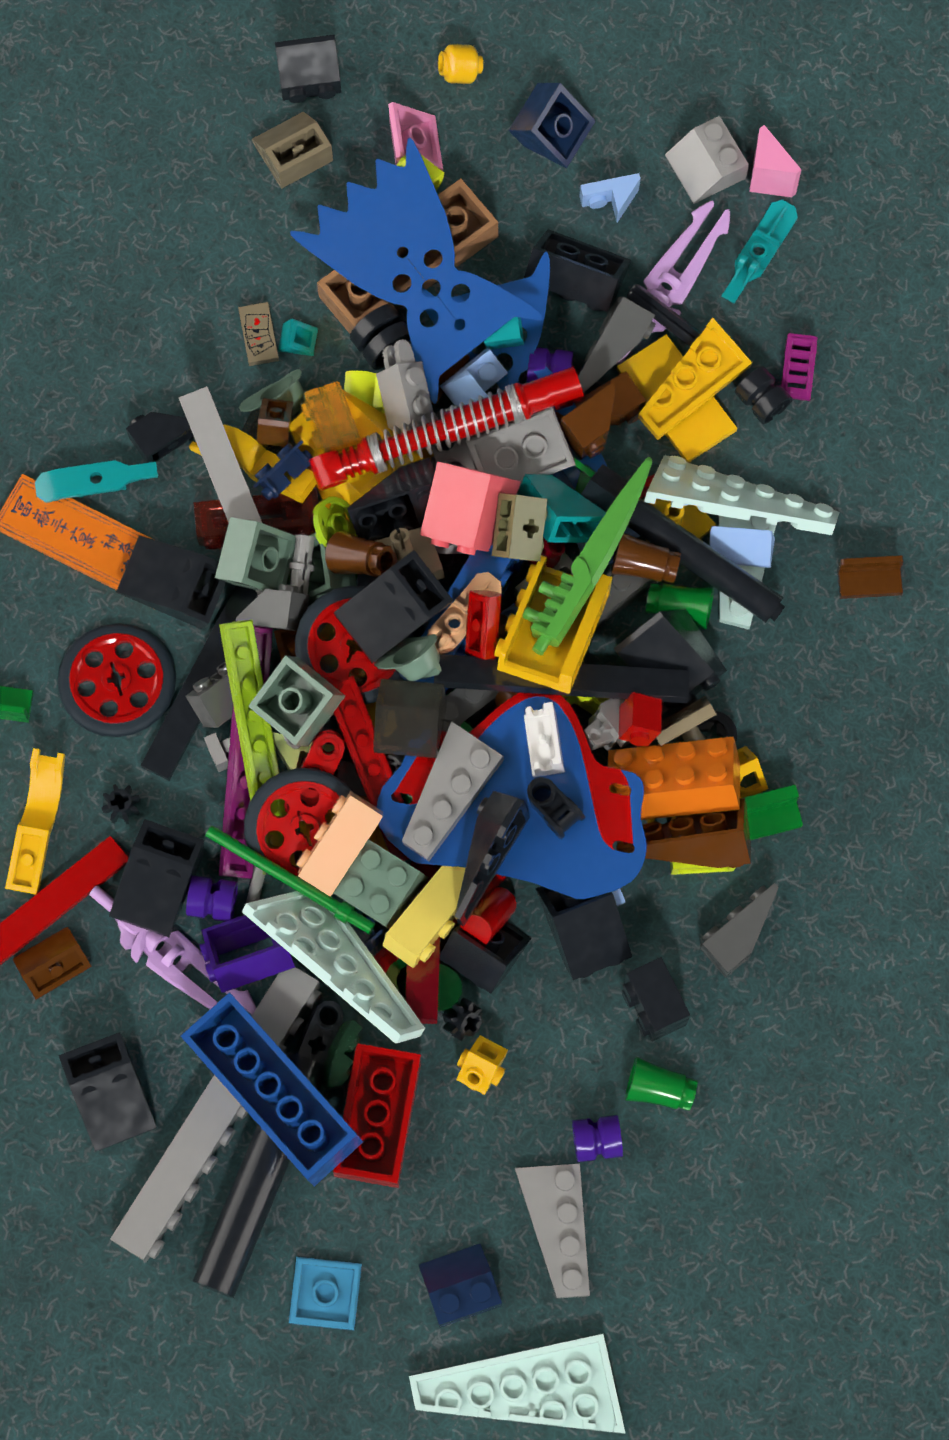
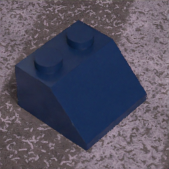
M537 83L511 125L509 132L524 147L567 168L596 120L561 83Z
M481 1244L419 1264L439 1328L502 1306V1301Z

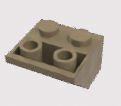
M304 111L252 138L254 146L281 189L333 161L332 145L317 121Z

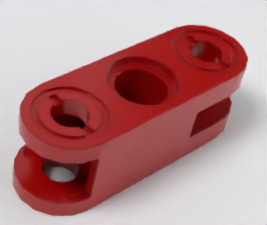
M331 729L318 733L300 768L316 767L334 775L345 748L344 739L341 734ZM329 742L335 748L332 751H326L323 745ZM307 788L301 793V800H304L306 805H314L319 800V793L313 788ZM285 801V812L288 813L289 804ZM297 811L300 821H305L302 819L300 811Z

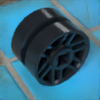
M393 304L383 305L367 314L350 333V340L359 352H363V357L374 370L385 367L382 353L385 347L394 346L397 341L402 339L407 342L409 341V344H411L407 322L403 321L402 315Z

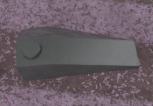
M625 297L616 298L598 331L599 335H601L599 340H595L592 346H590L584 359V366L580 367L576 372L583 393L631 351L642 338L646 340L649 338L656 323L652 322L654 314Z

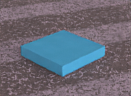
M296 1257L289 1324L354 1331L362 1264Z

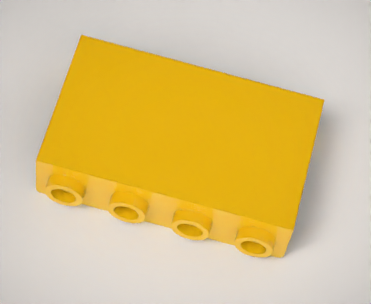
M541 555V561H538L537 565L531 564L526 576V582L529 584L526 590L521 588L515 604L518 610L516 614L510 613L505 626V631L508 634L505 639H499L494 656L499 657L497 670L570 694L610 595L613 577L602 574L559 647L549 645L544 654L539 655L532 650L537 641V638L533 637L530 628L533 623L524 619L523 613L527 607L543 612L546 600L551 598L538 592L541 583L546 581L554 586H559L561 576L565 573L547 567V557Z

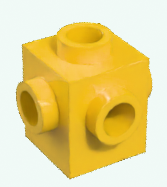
M479 1035L471 1049L465 1048L457 1062V1066L461 1067V1070L456 1080L465 1084L468 1088L485 1095L491 1084L498 1086L506 1070L501 1065L508 1049Z

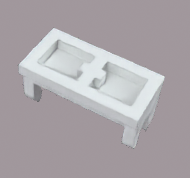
M553 702L544 703L543 709L533 710L531 706L525 709L524 721L533 778L564 773L557 717Z

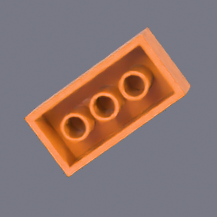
M734 736L670 743L662 746L652 745L608 750V767L633 772L643 782L644 797L641 807V820L740 810V759ZM613 783L609 787L612 793L629 795L631 793V788L625 785Z

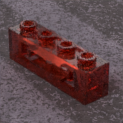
M313 489L303 503L281 493L277 498H271L270 500H267L263 495L252 496L259 516L283 514V509H286L288 520H283V517L261 519L263 524L292 535L309 536L316 532L312 511L318 504L317 489ZM220 500L193 502L199 546H205L209 550L222 548L229 523Z

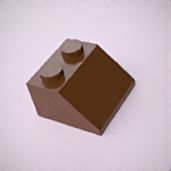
M613 382L561 418L560 425L565 438L580 460L586 456L592 459L605 449L603 445L606 444L616 391Z

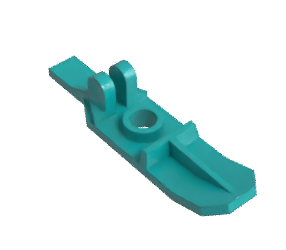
M784 200L771 203L761 222L735 260V275L721 297L735 303L747 283L761 277L798 219L795 206ZM760 247L764 250V253L756 255L753 249Z
M113 460L43 472L35 481L36 497L49 503L60 499L81 498L86 495L126 490V485L129 483L158 478L157 463L149 462L128 466ZM94 476L102 477V480L97 484L91 482Z

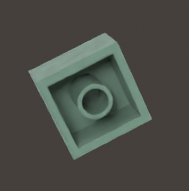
M285 655L248 707L295 746H309L345 698V695L299 657Z
M368 839L333 893L390 929L416 898L429 877Z

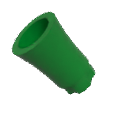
M651 583L647 597L646 613L657 614L660 611L686 609L697 627L707 630L713 604L714 588Z
M636 1057L632 1065L625 1093V1101L645 1102L690 1111L695 1099L698 1080L686 1078L684 1074L667 1070Z

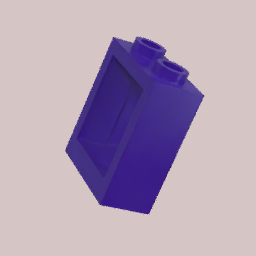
M246 915L201 930L205 943L199 944L205 963L210 961V963L205 964L206 971L211 983L217 981L221 993L295 968L291 954L272 937L273 946L221 964L219 955L270 938L265 931Z

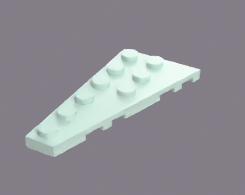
M298 891L246 903L242 913L395 1044L422 1035L425 1027L348 922L344 924L334 918V913Z

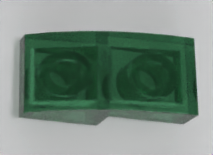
M354 1020L344 1022L330 1046L324 1063L321 1085L326 1089L334 1088L336 1085L340 1087L351 1074V1071L348 1069L353 1061L344 1052L350 1053L361 1039L358 1034L363 1028Z

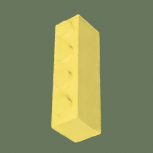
M441 866L386 933L382 946L412 968L420 960L425 963L436 948L433 945L439 936L445 939L455 925L452 921L455 918L465 868Z

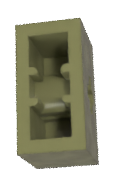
M499 493L492 556L541 561V553L544 548V526L548 514L547 498Z

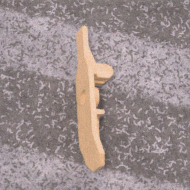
M477 573L463 592L428 630L427 636L435 634L438 637L435 645L439 654L452 652L466 637L470 591L487 590L502 594L501 581L491 573ZM451 620H458L460 622L458 628H451L448 624Z

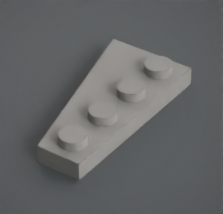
M451 721L403 836L402 843L429 862L498 769L504 757Z
M580 1164L515 1168L556 1298L590 1296Z

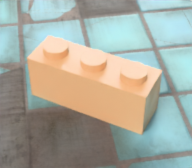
M352 791L349 792L347 797L342 795L339 797L331 810L335 813L329 824L322 823L314 836L317 843L311 851L306 848L296 863L300 867L298 877L330 897L383 817V811Z

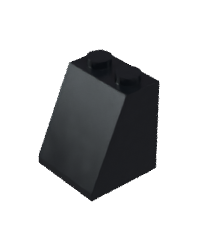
M686 609L658 612L614 648L616 653L629 667L689 671L688 703L662 702L667 708L681 707V709H684L697 700L695 695L703 689L708 691L715 687L721 681L719 677L727 671Z
M543 886L535 888L561 958L573 980L588 977L598 970L619 965L624 960L633 957L612 892L587 899H575Z

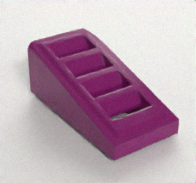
M787 334L781 386L793 399L806 401L811 399L818 341L816 336ZM792 348L809 349V351L796 350ZM791 358L808 360V364L791 362ZM789 371L805 372L807 376L789 374ZM788 382L806 384L805 389L787 387Z

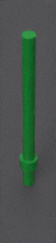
M213 825L206 832V837L335 914L334 918L344 924L349 922L367 934H370L373 930L375 923L354 911L355 907L345 901L341 903Z

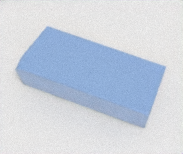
M711 526L710 546L737 565L771 568L775 541L772 531Z

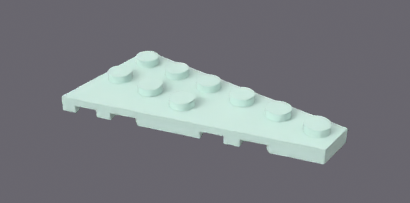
M666 455L663 456L644 502L655 504L656 499L671 501V507L680 509L683 506L695 505L703 513L748 521L751 515L764 517L765 524L777 525V522L786 521L791 522V525L796 529L828 535L833 534L840 513L833 510L829 505L807 502L796 494L786 495L775 491L768 485H755L746 482L740 476L725 475L716 472L710 466H697L686 462L682 457H669Z
M604 1334L409 1376L415 1409L418 1411L625 1434Z

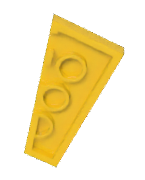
M712 318L681 361L673 368L665 382L660 385L640 411L638 418L653 436L659 440L750 368L752 365L751 360L716 320Z

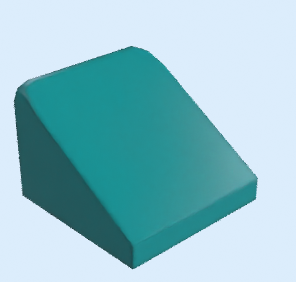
M295 319L283 323L278 351L314 356L318 328Z

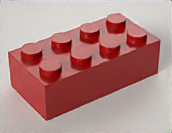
M357 1043L343 1119L361 1138L363 1143L333 1169L334 1177L399 1188L422 1061L421 1054Z

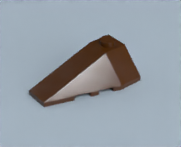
M740 798V810L675 816V819L665 824L653 821L642 825L647 843L646 859L715 868H737L744 864H751V840L745 798ZM617 841L616 850L632 853L635 847L631 843Z

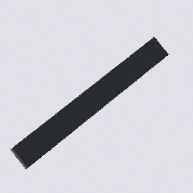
M235 586L141 763V768L170 781L201 722L187 700L186 695L194 690L193 685L197 681L205 677L210 678L218 672L216 668L225 662L219 625L236 622V617L258 597L256 590Z
M440 654L439 664L442 671L439 675L434 676V687L612 699H627L632 692L662 699V702L688 703L689 700L688 670L581 664L571 692L567 694L497 670L499 658L484 660L474 656Z

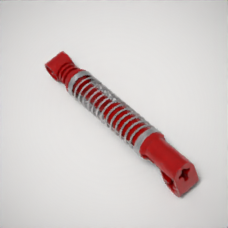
M573 366L523 385L514 383L505 386L506 391L503 392L498 388V394L493 395L491 392H488L487 398L479 395L478 401L474 402L470 398L469 404L464 405L463 402H460L458 408H454L451 405L450 411L447 412L441 409V419H438L436 414L432 412V422L430 423L423 415L421 417V426L413 419V429H410L407 423L403 422L402 433L394 425L393 436L390 435L387 429H384V439H381L380 435L375 432L370 434V436L363 437L361 442L356 444L357 448L355 449L352 445L349 446V451L343 448L341 454L338 450L315 456L309 460L318 489L325 490L348 481L349 475L351 478H355V473L357 472L359 476L363 475V470L366 473L372 472L374 474L384 472V470L387 471L386 461H389L390 466L394 468L393 459L397 457L403 465L404 460L402 456L405 454L413 462L412 452L417 451L419 457L422 458L421 449L425 447L428 453L432 455L431 445L436 444L438 450L442 451L440 443L442 441H445L447 446L451 448V443L455 441L460 445L461 439L466 438L467 441H470V436L476 435L479 438L480 433L484 431L486 434H489V429L491 428L498 431V426L502 424L508 428V422L513 421L517 424L531 418L533 413L555 407L556 410L576 405L585 400L576 370Z

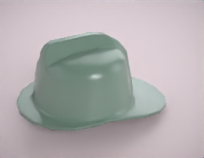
M296 369L279 381L266 386L248 397L240 404V411L248 412L261 408L262 399L267 398L292 401V415L296 414L309 403V398L298 380L302 371Z
M432 634L425 637L405 638L376 660L374 665L378 669H396L409 681L439 675L442 671L439 664L440 654L435 645L438 637Z

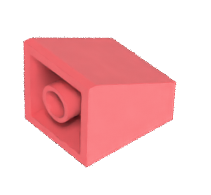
M437 461L420 535L431 538L430 544L449 548L450 543L458 545L457 551L465 554L475 555L476 550L488 552L494 539L499 493L516 495L521 481Z

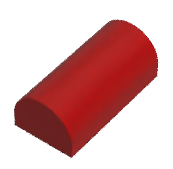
M487 590L469 592L466 654L484 660L497 658L494 656L499 636L501 593Z
M493 888L476 906L465 926L460 925V927L484 944H487L513 915L517 905L514 895L505 888Z

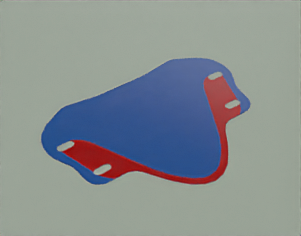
M519 692L497 707L478 726L468 732L501 754L504 760L429 862L402 843V839L437 757V754L424 752L422 745L424 743H432L441 746L447 732L430 728L417 732L408 746L401 766L382 787L378 798L377 808L383 811V817L378 823L386 838L411 861L419 864L466 868L475 824L479 816L477 809L481 801L485 797L489 798L493 791L523 800L530 818L496 874L532 882L575 899H587L613 892L632 882L640 872L646 856L647 843L641 822V807L644 797L642 780L633 772L603 766L595 760L578 717L570 703L561 695ZM547 702H553L556 711L565 772L540 777L550 779L566 797L570 798L586 817L583 821L578 820L564 832L565 837L562 839L555 835L542 817L532 808L527 795L528 785L538 777L533 778L524 721L525 709L531 706L533 710L543 709V704ZM613 783L625 785L631 788V793L629 795L612 793L609 787ZM541 788L535 792L534 798L538 801H545L550 797L551 791ZM394 792L408 794L412 796L413 801L410 804L395 802L391 799V795ZM615 841L631 843L634 845L635 850L632 853L616 851L613 848V843Z

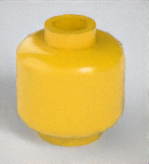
M449 44L439 54V74L448 83L471 84L476 80L477 75L483 71V57L478 56L476 48L472 45Z

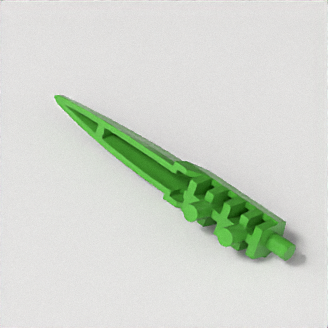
M650 457L645 459L624 486L579 556L574 560L571 565L573 576L563 573L559 586L543 581L538 592L551 598L546 600L544 611L539 612L531 607L525 609L523 618L533 623L530 627L533 637L537 638L532 648L535 653L543 655L549 645L559 647L602 576L638 503L652 465Z

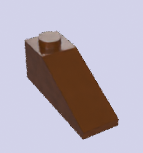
M625 371L584 396L585 400L575 405L578 407L613 382L616 387L610 426L620 425L625 421L628 424L637 421L640 411L646 404V400ZM556 412L557 418L560 422L561 418L564 416L559 412Z

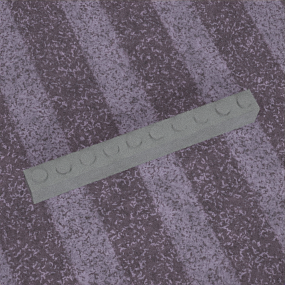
M296 967L277 975L252 1015V1018L284 1053L287 1051V1047L284 1044L290 1034L295 1037L304 1024L305 1020L301 1018L307 1007L313 1009L322 995L318 991L320 988L319 981ZM215 1075L110 1238L115 1244L146 1263L150 1257L155 1259L161 1252L165 1244L161 1239L167 1229L173 1231L183 1215L179 1210L184 1202L188 1201L191 1203L200 1189V1186L196 1183L203 1172L208 1175L215 1166L218 1158L214 1155L220 1145L226 1147L235 1133L232 1126L237 1118L244 1119L248 1113Z

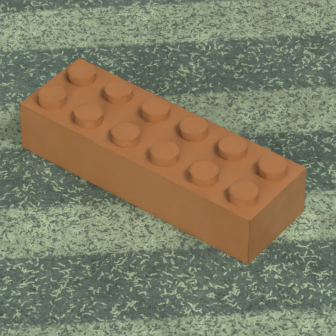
M461 178L438 194L452 234L455 268L498 237V221ZM406 247L399 248L397 255L400 258H405L408 255V249ZM430 250L424 256V263L429 268L438 267L443 260L442 254L438 250ZM335 270L317 282L319 298L349 334L367 314L383 305L393 304L359 288ZM400 274L393 280V288L397 292H406L411 287V279L408 275ZM429 279L425 281L422 288L428 289L437 280ZM393 304L397 310L403 307V305Z

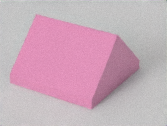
M394 102L388 104L396 165L406 155L408 138H411L419 153L440 170H443L435 115Z
M763 125L759 129L749 192L793 197L796 195L801 169L767 127Z

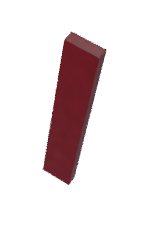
M411 861L412 867L429 877L422 889L441 867V865L419 864ZM440 936L433 944L436 947L434 952L425 963L420 960L414 968L407 964L405 1001L422 1024H437Z

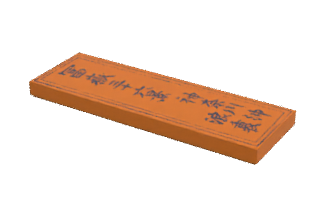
M22 474L0 511V532L117 590L138 536L150 537L72 498L46 503L36 497V480Z

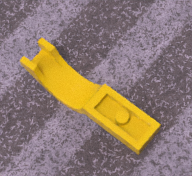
M223 425L240 468L252 480L258 481L255 475L267 463L273 467L280 460L276 456L277 454L266 450L247 433L238 428ZM196 441L191 442L189 445L190 450L201 455ZM305 469L294 480L286 471L284 475L291 484L281 494L303 503L317 484L313 472Z
M33 748L30 761L31 775L27 803L21 821L17 826L5 889L37 894L39 891L50 833L55 823L61 797L65 754L58 753L57 758L40 755L41 750Z

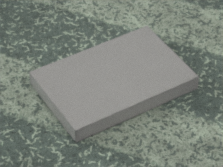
M553 407L533 413L531 418L517 424L510 422L508 423V428L503 425L499 427L498 431L493 429L489 431V434L482 433L479 438L475 436L470 438V441L466 440L478 471L521 481L520 486L525 474L551 475L576 465Z

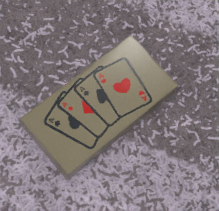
M268 302L238 307L249 366L279 361Z

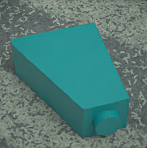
M524 475L518 495L548 499V514L543 534L545 540L552 543H587L606 512L553 475Z

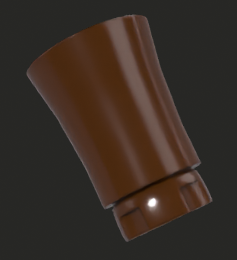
M338 531L333 534L327 543L325 551L327 567L335 574L352 573L379 576L397 562L396 553L393 552L391 546L385 545L382 542L357 537L346 531Z
M624 533L616 548L611 574L674 583L681 553L669 551V548L654 545Z

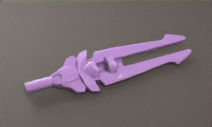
M714 201L707 202L691 213L693 216L692 224L681 234L643 281L647 291L669 308L672 305H680L684 302L701 272L719 235L728 234L730 211L725 210L685 271L678 273L673 268L714 207ZM662 283H668L672 287V290L665 289L662 286ZM670 308L678 315L681 314V311L676 310L674 308ZM655 319L652 320V322L656 323L652 333L666 329ZM630 351L616 364L620 365L623 363Z
M98 885L95 886L89 895L110 912L114 899ZM115 919L121 932L120 944L125 950L131 949V958L135 963H138L144 952L148 956L146 966L167 982L209 1009L218 1003L182 973L191 964L209 979L205 964L210 963V961L205 963L202 952L179 931L172 932L168 938ZM161 941H164V945L162 946V948L159 951H156V947L158 946V944ZM179 955L182 956L180 961L176 965H173V962L176 959V957ZM232 989L225 992L226 994L230 992L244 1009L253 1015L256 1006L248 990L238 991Z

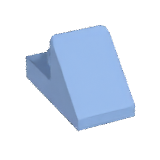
M639 173L580 185L582 207L590 206L592 209L604 207L607 202L611 201L616 222L618 223L639 191Z
M486 348L441 384L440 388L454 405L459 406L460 402L466 405L469 404L470 398L474 402L478 401L479 395L487 398L488 395L485 391L508 372L490 349Z

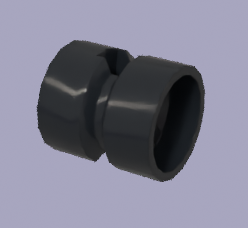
M764 366L751 372L735 389V394L745 405H753V414L763 425L769 423L782 413L793 399L781 385L774 386L776 379Z

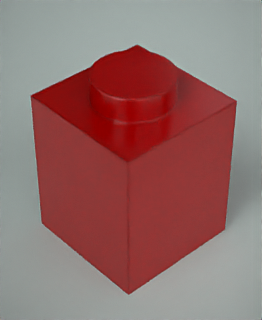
M632 692L619 706V739L630 742L635 746H648L661 733L662 699Z

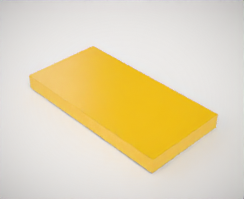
M666 334L618 365L617 371L619 374L625 371L628 373L647 404L660 385L671 374L676 364L681 361L683 355ZM713 396L665 435L682 458L689 463L735 433L737 427Z

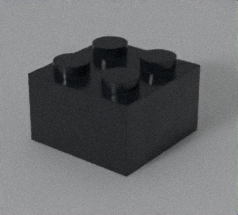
M662 957L626 973L623 984L624 990H621L627 1006L629 1008L635 1007L638 1016L635 1019L636 1024L643 1037L649 1035L653 1042L687 1025L690 1013Z

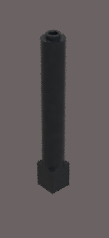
M602 464L589 480L581 495L607 512L628 481ZM639 498L627 525L628 528L651 544L669 548V551L681 553L680 564L765 623L769 618L775 622L785 608L780 603L784 598L655 507L644 502L642 498Z

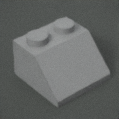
M720 116L693 128L665 154L693 204L746 179L749 164Z

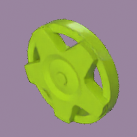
M328 497L320 501L312 511L316 531L315 537L325 547L332 535L338 531H346L357 536L347 510L350 505L341 498ZM331 503L330 509L325 507V505Z

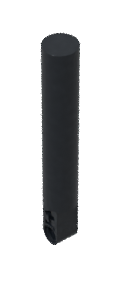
M324 1001L311 1009L294 1052H288L286 1055L318 1091L328 1071V1068L324 1066L344 1018L343 1009L334 1001ZM322 1008L329 1009L333 1014V1021L330 1025H325L319 1018ZM318 1036L316 1046L320 1047V1050L311 1053L312 1047L308 1045V1042L315 1040ZM259 1125L255 1129L193 1278L194 1283L230 1298H234L290 1163L287 1156Z

